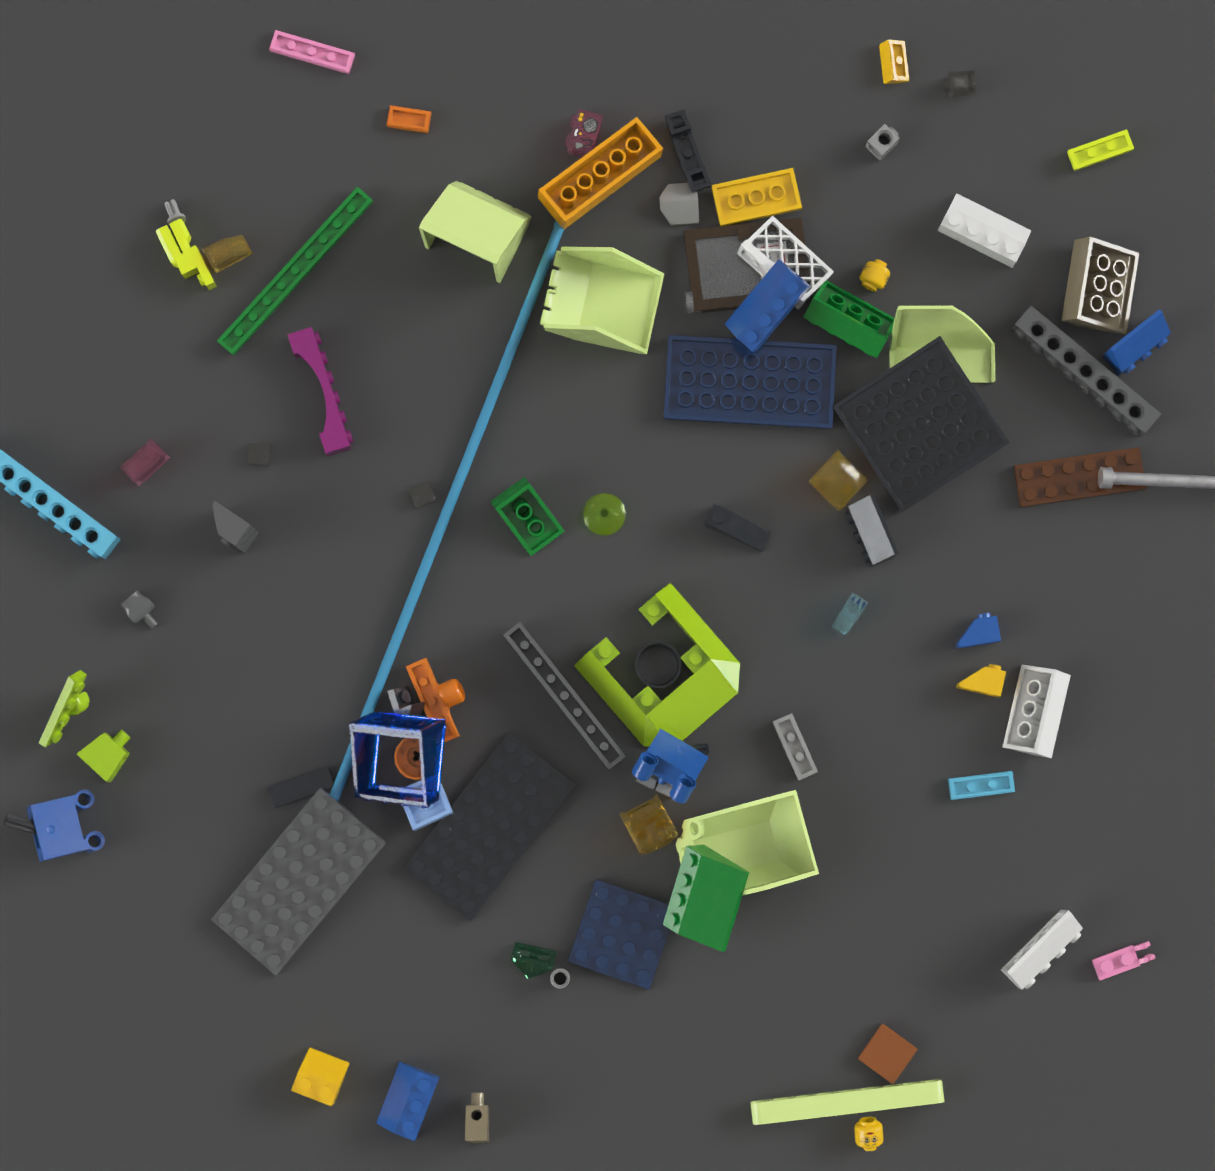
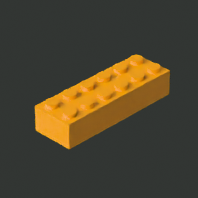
M636 117L540 188L538 199L564 230L661 158L663 147Z

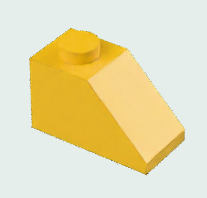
M989 664L988 667L981 668L957 683L956 688L992 697H1001L1006 671H1002L1001 666Z

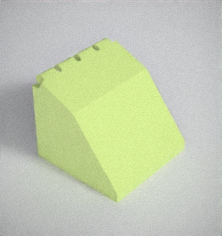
M455 181L446 187L422 220L419 230L424 246L428 250L435 237H438L493 263L496 281L501 283L532 216L479 190L477 191L475 188L462 182Z
M561 247V251H556L553 266L558 267L559 270L552 269L549 286L553 287L554 290H547L544 306L550 308V310L543 309L540 321L545 331L577 341L638 354H647L664 273L613 247Z

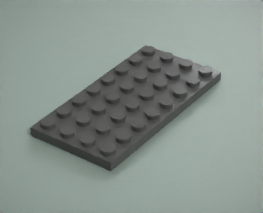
M321 787L211 920L274 975H277L386 845V842Z

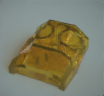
M839 450L809 480L819 493L838 511L868 481Z
M657 794L653 795L652 799L625 813H619L640 855L652 853L671 843L678 836V832Z

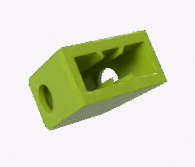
M122 729L114 738L108 733H103L79 751L77 755L106 782H111L130 754L123 746L131 737Z

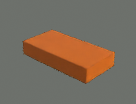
M390 105L387 127L428 133L431 111Z

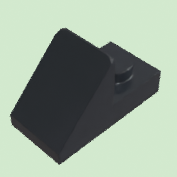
M408 686L387 691L400 732L417 728L425 702L413 704Z

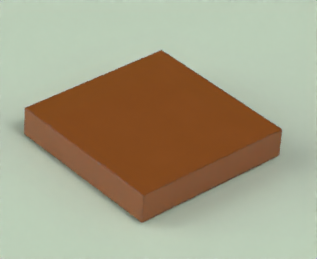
M881 1023L857 1059L894 1084L918 1049Z

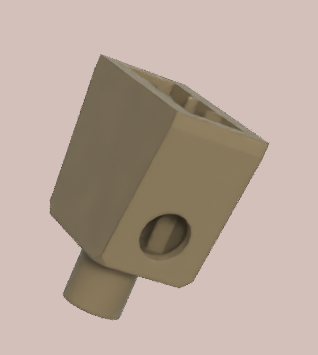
M471 1093V1105L466 1106L465 1141L467 1143H489V1107L484 1105V1093ZM480 1112L481 1119L474 1120V1114Z

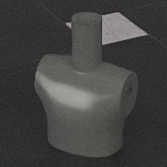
M138 590L120 604L134 624L142 619L151 629L158 624L149 614L155 608V605Z

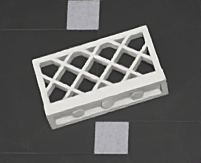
M773 216L748 240L746 239L737 252L762 277L775 264L769 259V253L780 254L782 262H784L783 254H794L795 263L785 264L788 267L795 268V273L798 275L799 268H810V277L801 278L811 283V289L795 305L797 309L834 273L830 267ZM771 224L778 229V235H767V228ZM755 239H763L765 249L756 248L752 242ZM768 240H779V249H768ZM782 240H790L794 245V249H783ZM798 254L807 255L809 263H798ZM813 268H821L826 274L823 277H814Z

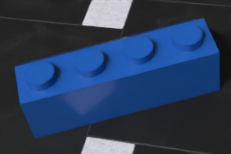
M778 259L727 320L725 325L739 341L752 352H756L811 286Z

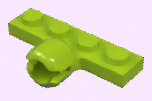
M81 670L69 676L39 741L45 748L52 743H57L63 735L61 731L69 722L70 716H76L84 712L89 706L88 694L85 691L79 694L85 687L84 681L87 676Z

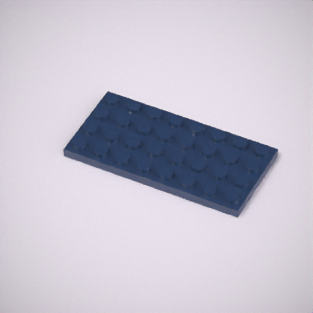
M669 335L664 419L832 429L837 345L765 341L758 351L752 352L738 339Z

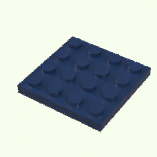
M596 879L568 962L650 990L670 930L663 925L669 904Z

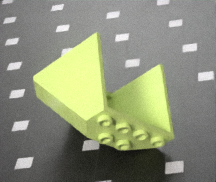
M796 790L686 819L682 824V835L676 842L680 863L682 862L686 846L704 844L747 870L749 875L743 895L764 891L819 874Z

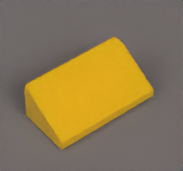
M884 41L879 45L883 83L909 82L905 41Z

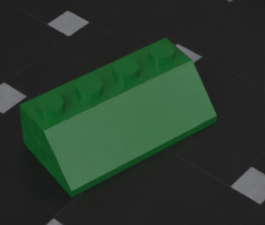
M827 280L817 291L803 317L811 324L818 325L827 330L829 334L836 335L845 340L847 344L854 345L863 350L867 355L875 358L878 357L889 338L894 323V317Z

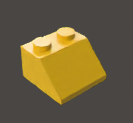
M310 1047L300 1066L291 1091L332 1106L336 1101L350 1063Z

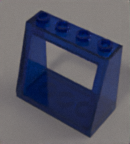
M373 711L349 723L355 797L364 798V801L379 800L384 804L395 802L399 803L400 806L417 805L418 808L422 809L429 808L431 804L439 800L446 731L445 719ZM379 735L419 739L422 789L375 783Z

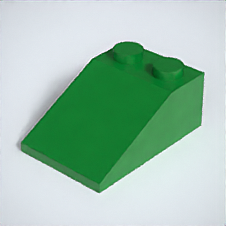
M525 477L490 501L530 556L565 532Z

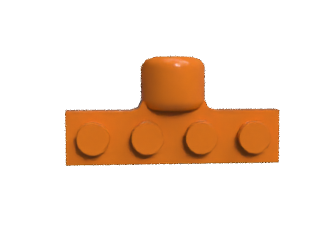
M427 658L406 666L420 702H425L424 711L438 744L441 745L459 737L460 735L450 714V708L465 700V692L461 683L457 679H450L438 684Z

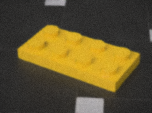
M793 168L711 186L720 226H728L802 210Z

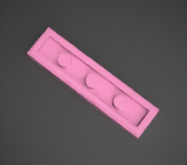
M275 30L269 48L270 52L346 74L350 73L355 57L353 52Z

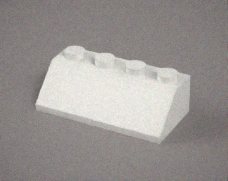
M957 193L937 230L1011 268L1017 262L1031 233V230Z
M1021 665L1003 748L1052 758L1071 675L1055 669Z
M1061 909L1001 971L1019 989L1022 990L1024 987L1028 989L1036 981L1034 977L1039 972L1043 974L1051 966L1049 962L1054 957L1058 959L1066 951L1064 947L1069 942L1074 943L1081 936L1079 932L1083 929L1069 910Z

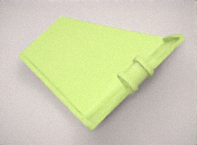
M898 306L890 340V368L941 336L971 383L995 382V343L968 315L954 306Z

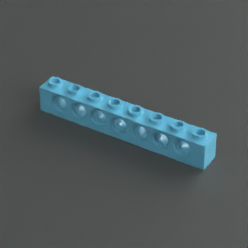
M0 449V482L6 485L4 490L12 496L18 494L23 498L20 501L30 509L34 506L39 510L38 515L47 522L49 519L56 523L54 527L63 534L66 531L72 535L71 540L80 547L84 544L90 548L87 552L96 559L102 557L106 560L121 539ZM9 470H13V478L6 480V473ZM30 482V490L28 492H23L22 486L25 483ZM42 495H47V502L40 505L39 498ZM63 507L64 514L57 518L55 515L56 510ZM75 520H80V528L73 530L72 523ZM93 532H97V540L93 543H90L89 535Z

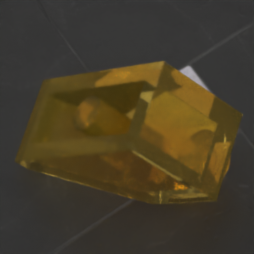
M243 235L221 239L202 249L216 273L253 254Z

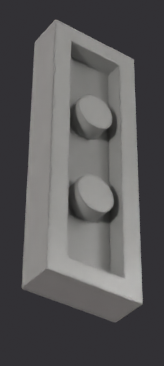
M791 713L773 721V726L797 780L799 781L817 773L818 770L793 714Z

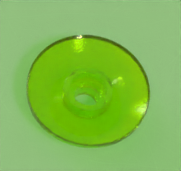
M607 493L593 496L586 503L583 511L585 524L592 532L598 535H611L617 532L622 527L626 515L623 503L616 496ZM607 510L609 514L606 517H602L600 512Z

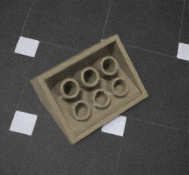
M1093 237L1074 240L1061 321L1084 328L1123 335L1127 334L1139 253Z

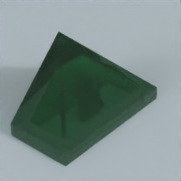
M515 942L511 961L528 979L553 970L557 951Z

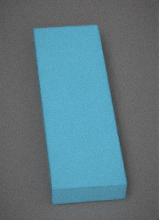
M1012 771L948 779L951 800L1015 792Z

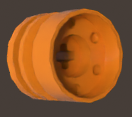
M418 733L408 736L396 747L394 758L395 765L401 774L407 778L419 780L425 779L436 771L440 765L442 755L441 748L435 739L429 735ZM415 751L418 753L422 751L424 753L422 756L423 761L420 759L416 761L414 759L416 756Z

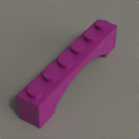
M312 327L287 334L294 356L296 358L301 357L311 366L323 389L326 402V421L324 431L319 433L325 454L329 457L352 449L350 443L354 441L350 430L346 431L344 423H347L344 411H340L338 403H341L337 391L333 392L331 386L335 382L331 371L327 372L325 367L328 360L325 352L320 351L319 344H322L319 333L314 332Z

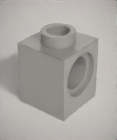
M884 124L867 141L865 147L881 161L898 144L899 134L893 127H888ZM879 138H887L889 140V144H881L879 142Z

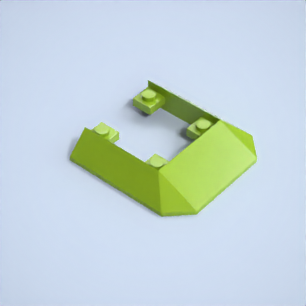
M670 583L638 609L652 626L669 613L696 644L680 657L693 672V675L669 696L661 701L652 689L647 686L632 699L605 668L606 665L620 654L607 637L592 650L588 651L574 665L644 747L651 745L660 729L683 741L738 693L740 662Z

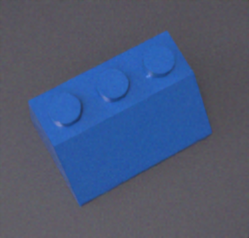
M1160 309L1102 356L1118 376L1122 372L1128 374L1136 367L1134 363L1140 359L1143 362L1152 354L1150 350L1155 346L1159 349L1168 342L1166 337L1171 334V331Z
M400 1061L376 1124L394 1134L415 1141L440 1076Z

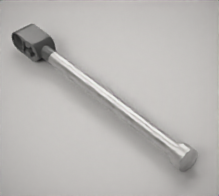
M1100 467L1098 486L1105 489H1111L1113 485L1215 489V476L1113 472L1112 467Z

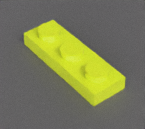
M1126 129L1067 151L1074 171L1131 152L1134 150V146Z

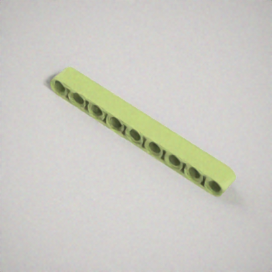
M936 1079L752 1101L750 1104L753 1124L760 1125L938 1104L945 1102L942 1080Z

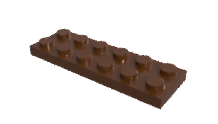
M1140 447L1014 465L1020 508L1147 489L1146 486L1113 485L1111 489L1099 488L1098 486L1100 467H1112L1113 472L1144 473Z

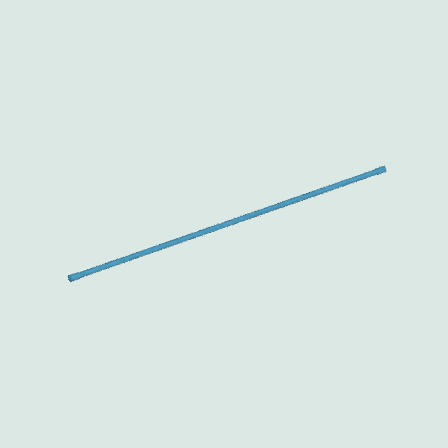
M556 220L331 789L330 795L337 801H339L563 234L564 230Z

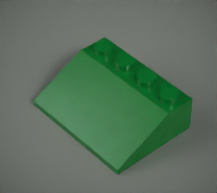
M704 844L686 846L663 925L678 935L725 952L749 872Z

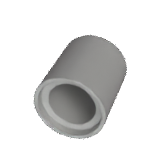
M564 968L555 969L550 977L551 984L559 989L566 987L570 981L569 972ZM558 972L564 973L567 978L566 982L557 984L554 980V975Z

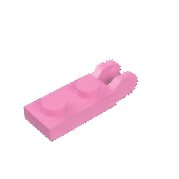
M1146 941L1134 946L1129 945L1091 959L1098 979H1106L1155 959L1154 954H1147L1144 957L1138 958L1135 952L1151 946L1150 942Z

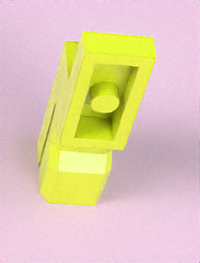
M182 219L169 224L178 244L167 225L156 230L171 264L179 268L185 279L200 273L197 275V278L202 286L206 285L209 290L217 287L196 245L190 246L189 243L192 237Z

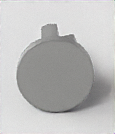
M171 199L170 202H165L169 215L168 225L178 219L186 221L185 215L180 213L174 199Z

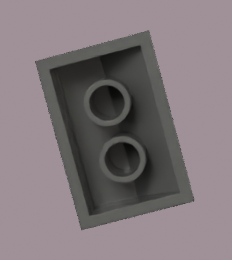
M214 501L212 504L217 533L222 537L221 542L236 553L239 551L246 553L259 532L249 523Z

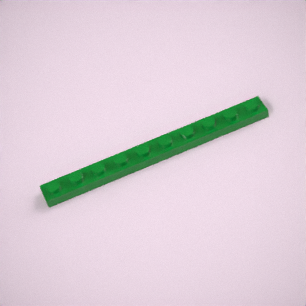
M357 186L222 334L217 342L234 356L370 207L373 200Z

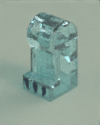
M852 592L832 627L846 636L869 602Z

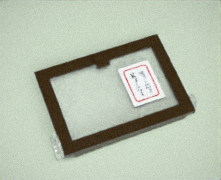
M802 218L778 220L805 245ZM765 222L683 231L691 288L690 292H685L687 313L737 309L763 277L740 257L737 252L741 244L746 239L748 240ZM771 224L767 228V235H778V229ZM755 239L752 242L756 248L765 249L763 239ZM768 240V249H779V240ZM782 240L783 249H794V245L790 240ZM769 253V259L776 263L780 259V254ZM783 254L784 263H795L794 254ZM798 254V263H808L807 255ZM799 268V276L810 277L809 268Z

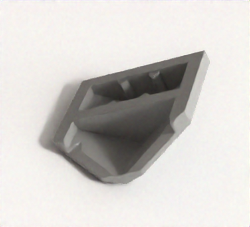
M687 183L668 184L659 200L660 210L671 226L699 224L697 192L691 193Z

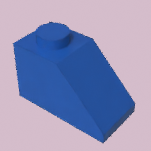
M990 613L979 614L978 619L971 622L956 643V649L1000 642L1001 637L997 616H991Z

